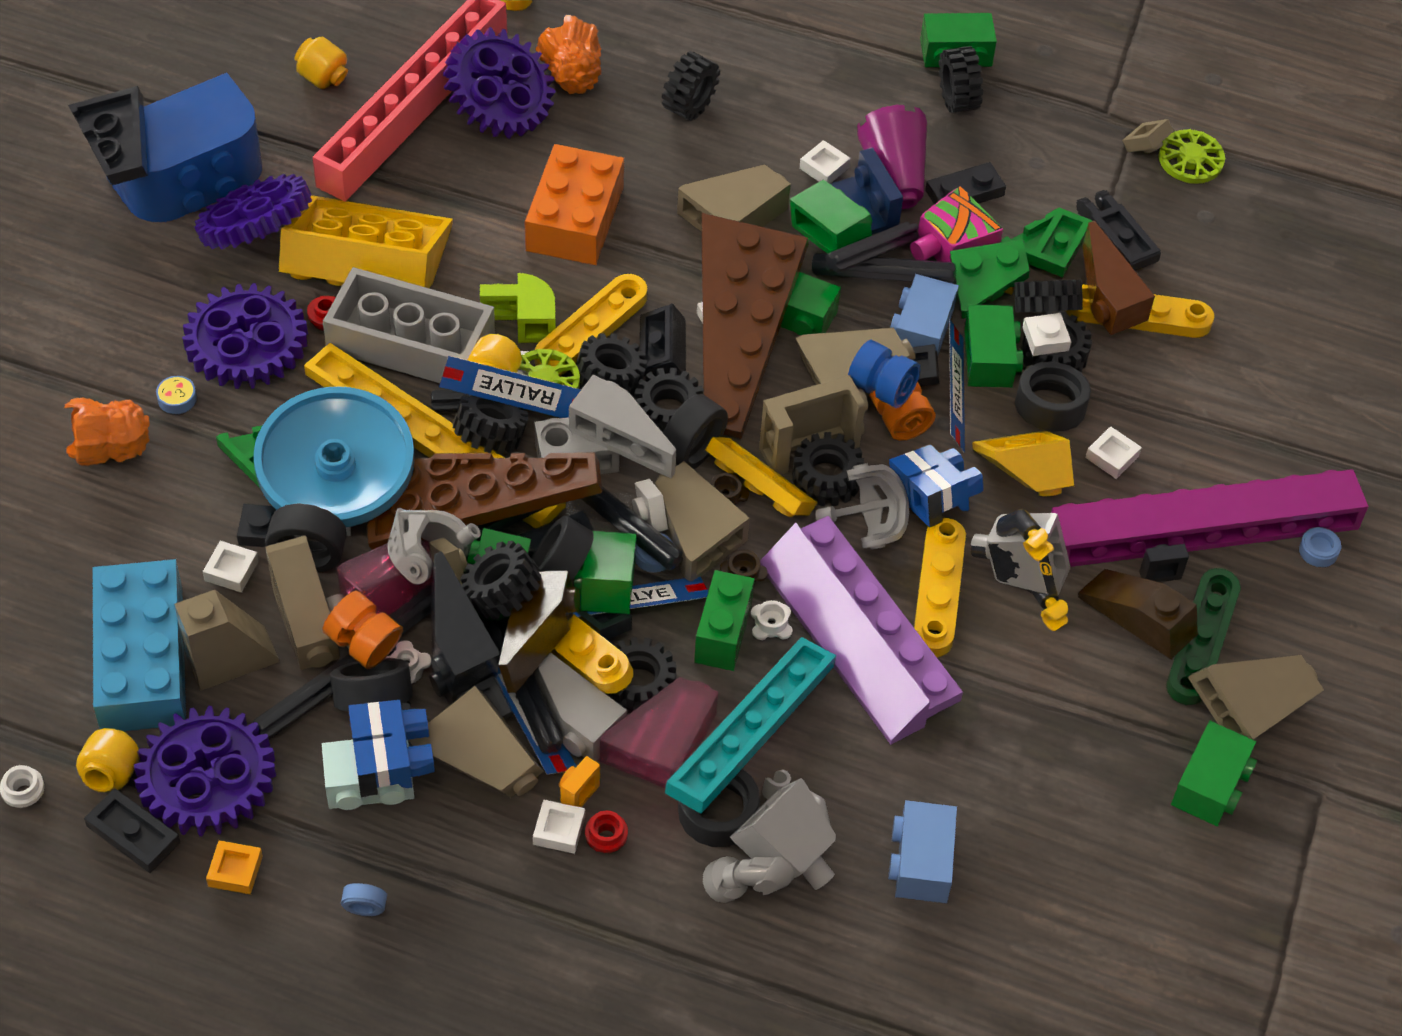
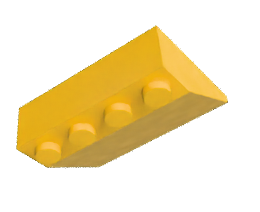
M311 196L312 202L308 203L309 208L300 211L302 214L300 217L291 218L292 223L285 225L281 229L279 272L289 273L295 279L307 280L313 277L325 279L331 285L342 286L352 267L430 288L442 258L453 219Z

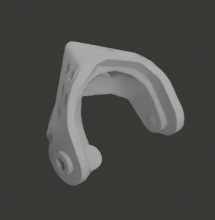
M868 463L853 466L854 469L847 470L849 481L856 480L860 487V505L836 510L833 506L817 509L815 514L816 520L818 521L829 516L835 522L839 516L862 512L868 526L867 536L861 538L862 547H870L871 550L883 548L885 544L899 540L906 531L909 519V502L905 487L894 470L884 464L868 466ZM879 485L887 499H881L873 486ZM884 507H889L887 521L881 524Z
M398 508L388 540V554L394 566L408 581L413 584H421L430 578L433 568L431 558L421 545V538L430 542L445 538L455 547L460 548L466 558L469 555L471 543L479 538L481 533L475 524L470 523L466 526L459 518L445 511L404 510Z

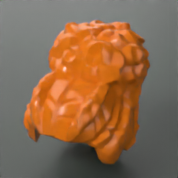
M566 15L561 27H548L538 38V46L535 49L537 52L542 53L540 61L549 64L548 70L551 71V76L554 77L555 82L569 94H584L587 89L591 90L594 88L593 85L598 82V76L602 72L599 59L601 48L597 36L598 30L592 23L583 22V20L578 19L576 16Z
M82 397L71 399L70 402L65 404L64 408H73L71 421L75 438L74 442L67 446L66 452L69 457L76 459L79 465H98L106 463L110 458L115 459L117 462H123L126 459L135 458L137 454L141 456L146 450V444L149 442V416L144 415L143 409L132 400H114V402L111 401L109 404H102L90 398Z

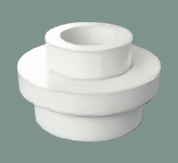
M25 765L9 769L4 774L0 783V793L3 800L8 805L17 808L27 807L36 803L43 795L45 788L41 774L37 770ZM21 786H29L24 791H16Z

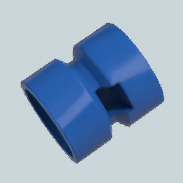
M871 339L863 344L857 352L848 375L851 376L858 389L861 388L867 394L875 392L876 398L897 409L911 396L918 382L921 367L919 363L903 355L900 357L897 355L893 356L890 348Z

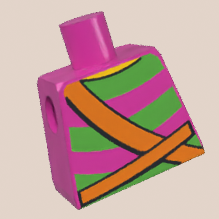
M959 186L921 215L918 229L919 238L911 243L910 249L916 260H927L933 256L937 261L951 262L950 251L1000 243L1003 228Z

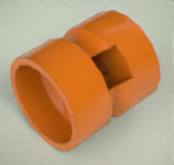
M918 382L908 400L897 409L876 398L875 392L869 394L877 411L882 415V420L892 438L898 441L909 440L923 434L935 421L936 414L927 397L921 395L922 389Z
M355 590L345 596L334 607L325 620L322 630L340 647L349 645V655L366 669H371L382 662L393 650L401 638L403 627L386 613L376 614V605L360 591Z

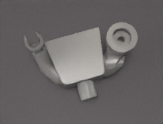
M786 770L776 771L773 780L765 778L762 794L768 800L730 836L733 842L751 859L739 861L734 857L726 856L711 862L705 868L703 885L705 891L712 899L721 903L733 901L741 897L746 892L748 886H754L753 889L755 891L763 892V895H767L787 887L794 878L801 874L817 890L834 877L835 873L821 857L836 840V834L830 825L826 802L821 796L810 791L802 778L790 783L791 776Z

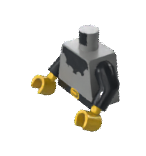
M1018 509L1009 514L998 516L989 535L974 534L971 541V555L976 558L990 559L995 579L998 582L1020 587L1032 593L1044 609L1041 611V617L1050 630L1056 631L1068 623V617L1066 616L1068 605L1064 600H1058V595L1071 567L1058 514H1029L1025 509Z

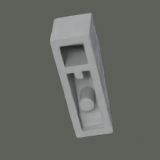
M592 375L569 405V431L666 477L672 478L675 474L676 448L627 390L621 388L615 382L606 381Z
M549 653L533 672L563 737V744L573 755L577 757L583 756L584 758L588 756L592 760L597 761L626 733L627 710L552 653Z

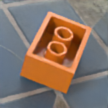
M554 144L525 220L526 251L597 265L623 191L624 158Z

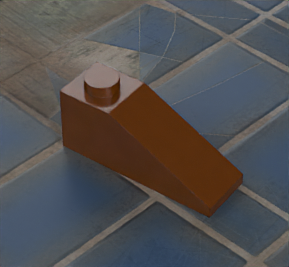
M1096 221L1089 222L1083 244V254L1090 307L1095 320L1098 323H1102L1109 334L1113 335L1148 321L1155 296Z

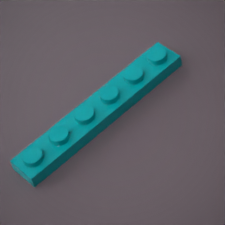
M801 637L666 782L665 794L701 814L832 670L836 655Z

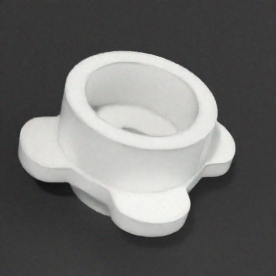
M772 600L755 605L751 609V616L755 619V626L752 629L753 636L759 640H765L767 637L788 639L793 631L792 627L788 624V617L791 615L790 608L785 604ZM768 621H775V623L769 624Z
M410 641L399 642L391 656L386 657L410 661L411 684L418 681L422 677L424 669L431 665L430 655L425 652L420 653L414 649Z

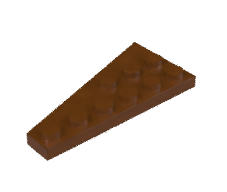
M702 213L704 395L727 411L728 423L724 435L742 439L809 245L808 237Z
M595 452L549 453L544 458H527L525 453H511L510 458H494L492 453H435L431 458L414 459L412 477L403 495L387 511L367 521L368 545L373 553L388 550V540L398 508L404 510L445 511L459 518L466 526L470 523L478 526L602 493L599 460Z

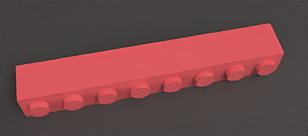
M467 0L312 157L316 188L346 202L452 92L444 89L449 79L443 76V72L448 67L445 61L457 42L460 43L466 34L472 36L477 29L483 35L489 27H492L496 36H498L502 29H506L507 32L506 3L500 0Z

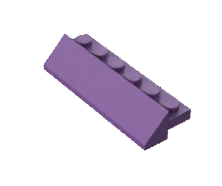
M829 516L803 528H800L795 522L760 560V566L767 568L768 579L815 643L836 655L834 669L890 745L924 728L927 718L961 701L963 691Z

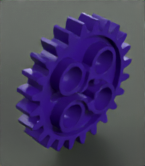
M489 27L484 35L479 29L472 36L466 34L460 43L457 42L451 50V54L445 61L448 67L443 72V76L449 79L444 89L454 91L449 102L460 103L461 107L457 111L458 115L466 112L470 115L467 122L468 125L478 121L481 133L487 127L492 128L493 137H497L503 130L507 139H510L515 132L522 137L528 130L533 131L548 116V111L554 104L550 99L556 93V90L548 86L554 81V77L544 74L549 68V64H539L537 60L542 53L536 52L532 54L529 51L531 47L530 41L522 46L519 44V34H516L512 39H508L506 29H502L498 36H496L492 27Z
M282 174L276 179L272 175L263 182L257 179L253 185L247 186L244 184L238 189L229 191L225 198H217V204L207 206V211L199 214L200 219L195 220L196 226L194 228L201 243L205 247L210 246L211 249L219 246L222 250L232 244L233 248H236L244 241L250 244L254 238L264 239L266 235L278 232L281 225H290L292 223L291 218L300 217L302 215L300 211L309 208L308 203L312 202V194L302 176L296 177L295 174L288 177Z
M256 283L250 286L249 291H244L241 284H237L235 292L232 293L225 287H222L221 297L218 298L209 293L207 294L208 305L197 302V313L189 312L187 314L189 323L183 324L185 336L182 338L188 362L194 363L196 373L204 371L207 381L218 376L219 386H224L229 380H233L235 389H239L242 381H248L249 386L253 389L258 379H262L265 384L269 385L270 375L274 374L279 378H284L283 367L295 369L294 358L303 359V347L308 346V330L303 310L296 308V301L294 299L286 301L284 291L273 296L271 286L269 285L262 292L257 291Z
M212 706L207 707L204 716H198L197 711L193 707L190 708L189 719L183 720L177 713L173 714L175 725L172 727L160 722L158 724L160 737L149 734L146 736L149 748L138 749L140 763L134 764L137 777L134 781L137 792L141 793L139 796L142 806L149 807L150 814L156 819L162 817L163 823L169 828L178 822L182 835H185L191 826H196L199 837H203L207 826H213L215 832L219 835L222 832V823L227 821L236 829L238 828L237 816L242 814L252 819L254 816L251 805L264 807L265 799L262 792L268 793L273 791L272 780L270 779L276 777L275 764L273 763L275 762L273 748H269L270 743L267 734L259 735V724L257 722L247 726L244 713H241L232 720L230 709L227 707L220 716H214ZM214 743H223L222 745L215 748L209 747ZM177 761H183V762H184V763H182L181 765H178V766H169V765H171L172 763L177 762ZM235 774L242 775V776L239 777L238 779H234V780H228V779H227V778L230 777L231 775H235ZM192 794H203L199 798L188 799V797Z

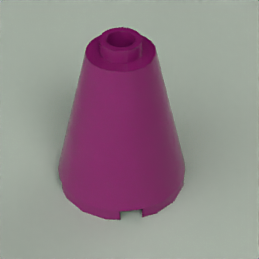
M892 105L882 107L865 116L866 122L862 126L860 123L857 125V136L863 150L874 148L903 195L902 209H909L917 205L924 195L927 120L925 113L920 108L914 107L915 112L905 111L904 105Z

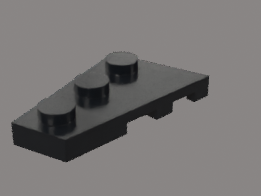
M138 86L68 105L111 185L148 176L144 100Z

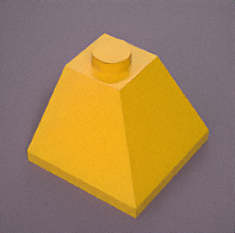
M1039 431L972 442L974 451L1025 487L1038 492L1039 496L1058 495L1062 493V488L1074 486L1069 439L1048 431Z

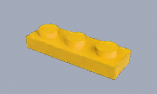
M712 437L705 450L716 458L714 463L719 468L728 473L740 475L745 479L743 484L746 488L758 495H767L775 501L773 507L780 513L788 517L810 515L816 506L817 501L732 439Z

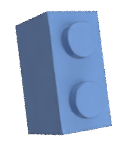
M915 274L911 288L904 287L899 308L903 310L901 315L894 314L890 328L894 327L901 340L907 338L912 347L935 344L937 355H939L949 326V319L951 320L954 312L959 285Z
M905 800L902 816H894L892 842H899V853L891 854L888 879L896 880L895 897L947 903L952 885L957 806Z

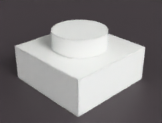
M823 140L800 159L799 169L819 182L824 179L830 184L849 169L851 158Z
M1061 313L1024 318L1022 328L1033 356L1069 351L1071 339Z
M1109 427L1088 448L1085 458L1117 479L1139 457L1142 447L1114 428Z
M650 479L636 482L637 498L632 500L634 512L658 532L667 530L668 525L662 493Z
M220 541L203 570L204 581L242 593L259 562L257 552Z
M543 800L533 834V845L575 854L585 820V808Z

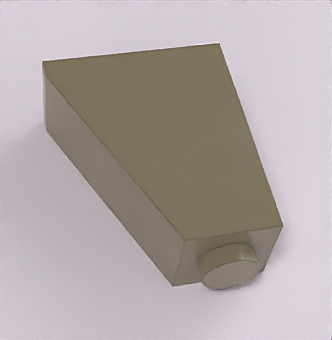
M765 164L700 180L678 188L677 213L701 232L702 213L764 227L789 208L791 183L784 176L774 172Z
M894 327L807 334L796 338L800 358L815 385L848 376L850 366L857 352L863 344L871 339L890 348L893 356L897 355L900 357L903 355L911 360L916 359L908 339L901 340Z
M685 461L675 467V474L672 478L662 474L659 475L655 486L663 495L668 529L664 531L673 544L682 550L683 561L679 567L683 577L691 582L704 575L748 541L750 518Z
M306 536L266 546L273 594L300 670L310 667H322L331 661L340 659L338 644L323 633L322 630L330 612Z
M212 590L174 604L186 657L200 691L279 663V658L265 626L218 591Z
M1302 655L1213 664L1188 677L1219 725L1252 740L1324 691L1318 681L1315 670L1310 664L1306 663Z
M476 686L428 723L429 737L409 740L413 746L431 744L434 759L510 798L515 794L521 796L530 791L538 783L536 777L544 772L487 696Z

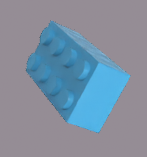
M176 559L93 567V708L100 729L111 728L131 731L159 728L158 724L160 722L170 727L175 725L173 714L175 713L181 716L183 720H186L184 644L174 605L183 601L182 584Z

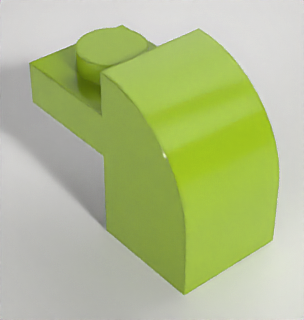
M518 273V284H480V303L494 307L495 320H517L518 343H539L556 328L555 296L550 286L542 279L530 274Z

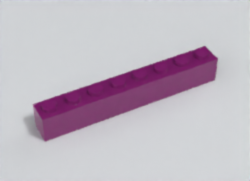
M1351 469L1343 471L1328 470L1323 473L1304 476L1290 475L1285 478L1264 481L1256 479L1248 483L1233 485L1217 484L1209 488L1193 490L1179 489L1170 493L1154 495L1140 494L1136 497L1115 500L1106 498L1098 502L1083 504L1067 503L1059 507H1052L1051 513H1056L1059 516L1070 567L1143 558L1146 549L1161 544L1169 546L1185 544L1187 552L1303 537L1307 530L1315 527L1326 528L1334 533L1359 530L1369 506L1355 472Z

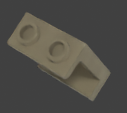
M848 375L764 400L759 449L768 466L780 475L788 473L790 452L795 451L798 446L801 447V441L805 438L811 442V436L816 433L819 434L820 439L824 438V432H831L832 439L837 438L838 433L845 435V442L851 439L855 442V449L859 448L861 435L865 431L863 423L864 413L868 410V401L864 391L861 388L857 389L851 376Z

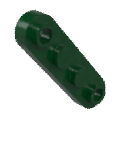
M1210 569L1203 574L1193 601V603L1197 604L1198 635L1175 655L1166 683L1168 694L1178 703L1184 705L1200 703L1202 699L1188 677L1208 666L1217 664L1241 589L1238 578L1226 569ZM1181 685H1187L1192 689H1186Z

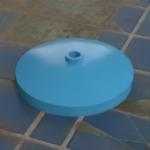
M351 387L318 388L289 399L267 418L258 433L254 447V467L259 487L268 502L276 510L285 505L297 503L315 505L339 517L346 527L370 521L393 506L406 490L412 477L415 462L412 435L402 415L381 397L368 391Z

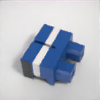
M927 445L889 459L890 468L899 476L905 487L909 508L929 528L942 523V512L958 506L962 511H969V497L984 491L982 473L976 467L964 471V460L955 448L939 453L932 445Z
M400 700L348 705L361 798L378 795L377 788L399 784L403 788H412L411 777L435 772L431 744L407 747L406 740L429 737L426 709L402 710Z

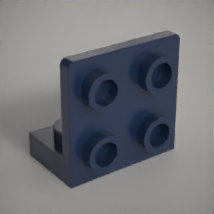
M874 148L861 150L859 152L858 167L854 171L855 176L830 184L836 189L842 190L848 198L868 210L872 217V234H876L899 225L903 195Z

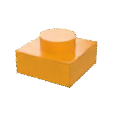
M586 756L577 767L571 766L567 769L559 783L562 804L582 807L600 786L599 763Z
M219 840L206 877L208 887L251 895L263 857L261 848Z

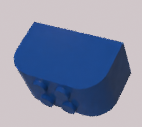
M224 73L144 106L148 176L112 186L131 213L138 218L150 222H167L215 203L217 198H225L229 191L238 189L244 184L247 186L253 185L261 175L262 158L255 111L252 104L229 74Z

